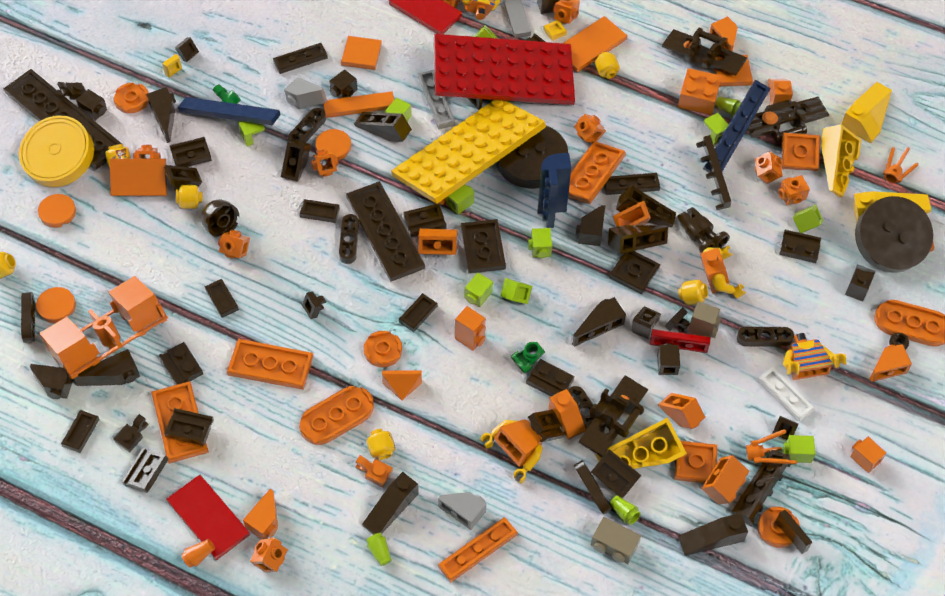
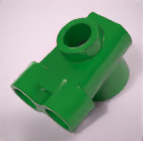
M220 84L213 88L214 93L222 100L221 102L238 104L242 101L233 90L228 93Z
M537 341L529 342L522 351H516L510 357L525 374L532 369L531 365L545 351Z

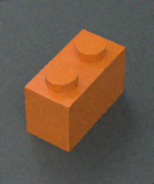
M419 230L418 254L456 255L457 230Z
M466 306L455 318V339L472 351L477 346L480 347L486 339V318Z
M733 455L721 457L701 489L718 505L731 503L736 498V492L739 487L746 482L749 470Z

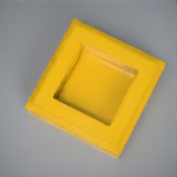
M559 20L543 27L551 41L567 35V30Z
M177 54L162 63L164 73L168 78L182 69L180 57Z

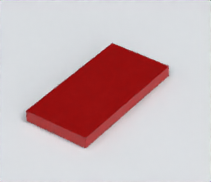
M389 0V5L437 34H444L462 17L461 11L443 0Z
M201 474L166 499L200 542L207 539L211 540L215 550L210 554L216 561L250 536V532Z

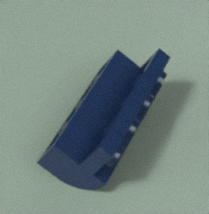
M569 153L550 155L545 158L541 165L537 214H542V221H546L547 228H554L555 213L567 212L571 177Z

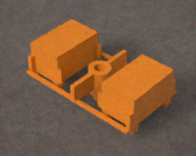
M136 276L108 292L113 300L110 302L113 310L99 318L90 309L88 312L93 322L79 330L77 325L66 317L39 333L54 360L60 363L71 379L76 378L79 373L90 366L100 363V360L137 337H142L153 327L167 321L168 316L165 314L155 294ZM119 312L121 318L129 322L133 332L137 331L135 335L122 343L119 341L121 338L120 334L109 317L113 313ZM92 326L102 345L110 349L98 358L97 355L100 353L95 344H90L82 333Z

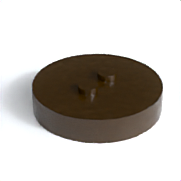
M546 125L543 130L497 161L496 165L500 174L511 184L527 189H539L542 162L550 155L568 153V146L559 132Z
M889 196L877 200L861 213L856 223L855 240L858 250L870 265L885 272L897 273L918 265L926 258L933 243V228L928 215L918 204L904 197Z

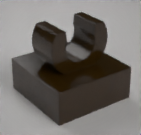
M191 37L185 38L175 47V50L184 62H188L199 52Z
M312 291L306 293L302 306L309 318L314 319L324 309L322 304L327 301L324 296L316 297Z
M682 307L665 327L671 331L676 326L677 330L683 333L690 325V322L684 318L688 312Z

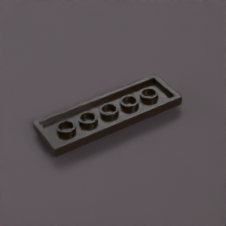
M380 181L346 193V198L358 217L359 223L390 282L425 269L421 256L418 254L414 243Z

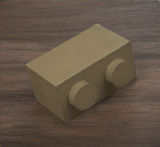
M698 301L687 334L715 338L722 318L718 316L720 309Z
M603 516L592 536L591 546L600 553L605 552L619 563L629 564L640 543L641 535Z

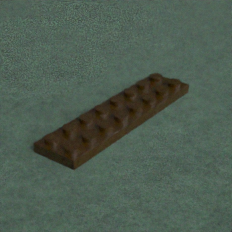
M32 69L3 88L10 98L38 121L52 116H68L79 121L93 139L94 156L90 165L96 170L107 162L105 152L109 150L108 147L122 144L65 96L56 97L54 94L56 89Z

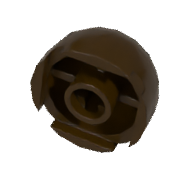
M217 199L209 202L203 208L201 222L207 232L217 237L230 230H234L238 225L236 222L237 216L239 217L240 214L238 209L230 202Z

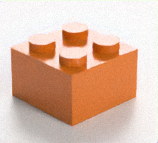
M688 68L678 108L712 115L722 76Z

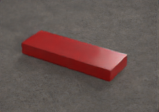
M652 329L650 345L659 346L669 343L679 345V349L707 353L711 337Z

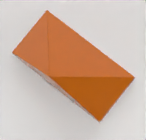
M645 201L613 216L616 227L623 225H646L651 219Z
M422 370L382 371V382L403 401L422 384Z

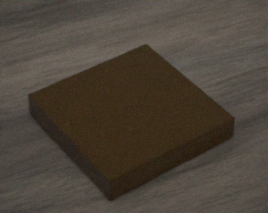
M636 251L626 252L621 256L609 274V278L643 294L661 264Z

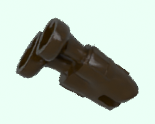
M694 207L689 208L687 213L682 212L677 215L681 223L680 225L685 229L686 234L692 241H697L700 245V253H703L704 249L708 247L721 249L730 239V235L725 231L718 234L713 232V224Z

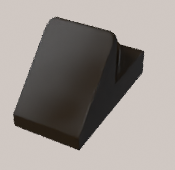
M165 165L164 167L175 193L176 189H179L181 185H197L199 187L202 183L197 168Z
M644 306L633 318L631 331L649 339L652 329L661 317V313Z

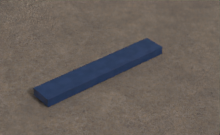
M756 79L715 147L722 172L771 89ZM706 162L703 170L711 173L709 162Z
M185 97L178 106V110L181 113L271 126L274 125L281 115L280 110L191 97Z

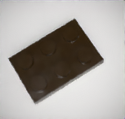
M498 219L461 223L468 274L505 270L506 263Z

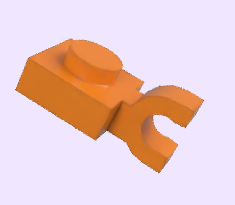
M361 455L356 460V469L366 472L365 479L384 487L393 471V467L377 459L370 463L368 459Z

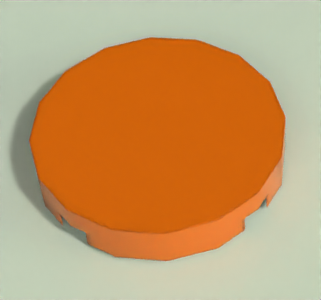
M134 82L121 85L117 88L113 97L116 108L124 113L139 112L146 108L149 103L146 95L148 93L147 88L142 84H134Z
M329 129L317 137L316 151L327 149V151H331L336 155L338 160L344 159L351 151V139L344 131Z
M64 194L50 195L43 199L38 207L39 218L44 225L49 227H62L63 224L70 223L76 214L74 201Z
M63 287L47 289L41 293L36 302L39 316L50 323H57L70 314L72 315L76 308L74 295L70 290Z
M389 331L372 333L364 343V356L373 366L389 367L394 365L402 355L401 340L397 335L391 334Z
M780 506L771 507L764 511L759 517L757 524L758 534L762 540L776 548H783L793 544L775 522L780 512L787 510L800 526L797 517L790 510Z

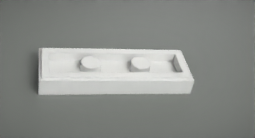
M774 367L758 378V381L799 422L814 411V407Z

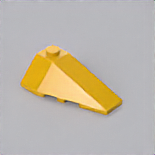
M876 82L846 111L841 124L858 137L872 143L881 132L892 90Z
M842 124L823 128L821 137V148L829 191L840 198L844 196L848 186L849 173L854 171L853 163L859 158L862 140Z
M871 191L855 193L853 200L856 223L861 213L868 206L881 198L889 196L907 198L918 204L926 214L932 210L929 197L926 194Z
M668 417L609 447L612 452L633 469L669 464L687 454ZM595 454L598 461H600L602 457Z

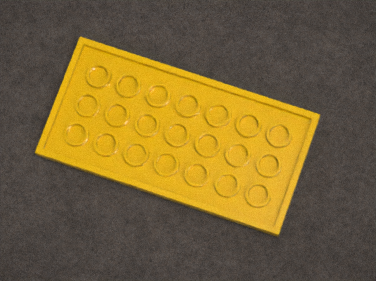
M493 100L434 142L391 170V173L399 181L438 204L543 130L546 124L544 120L506 100Z

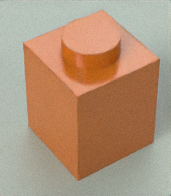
M868 436L863 441L859 439L852 446L853 452L850 457L867 473H870L882 462L887 452Z

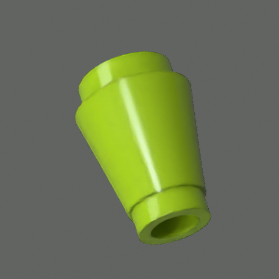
M720 96L716 101V106L731 116H734L741 104L740 100Z
M618 495L610 501V505L624 523L632 525L639 519L641 512L637 506L620 498Z
M382 533L374 534L366 539L368 543L366 545L380 566H384L392 561L386 537Z

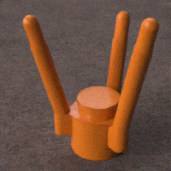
M892 147L886 169L883 172L884 178L888 182L901 183L903 178L919 165L915 163L902 173L900 165L909 152V147L906 148L897 164L891 166L895 148Z
M785 429L761 439L753 440L750 445H746L748 461L754 460V463L797 464L796 460L761 458L765 457L764 453H769L771 450H782V447L764 449L763 445L759 444L785 434Z

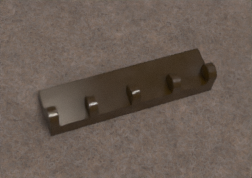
M711 135L703 137V141L696 143L697 148L704 147L707 156L702 157L701 162H709L712 172L706 174V178H714L717 189L712 190L711 194L712 196L719 194L722 204L715 207L716 210H722L731 207V198Z
M771 450L766 457L791 460L789 455ZM763 462L732 509V514L741 513L745 523L753 526V519L757 512L763 510L764 501L768 496H772L773 487L777 481L782 480V473L791 464Z

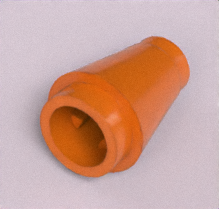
M207 539L185 548L182 558L188 567H197L215 550V547L211 540Z

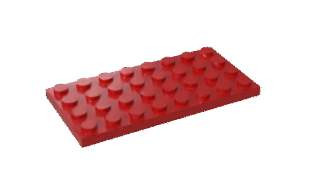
M434 34L435 96L574 105L575 103L571 44Z

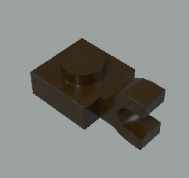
M58 82L57 85L60 90H55L54 94L56 97L69 96L70 100H76L86 89L82 83Z
M139 414L133 421V425L129 426L126 424L113 440L130 453L143 439L141 431L149 425L145 421L146 418Z

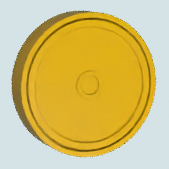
M52 116L39 121L25 134L19 148V160L24 171L36 183L46 187H61L76 181L87 171L94 156V143L91 135L79 121L68 116Z

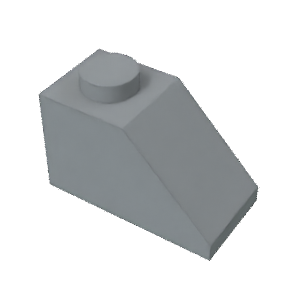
M299 77L284 89L287 102L299 108L327 102L322 87Z
M471 492L440 495L438 498V507L470 530L486 513L487 504L485 500Z

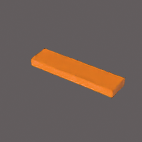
M393 91L330 99L323 103L326 118L386 110L394 101Z
M504 517L440 562L438 568L452 583L516 537L518 532Z

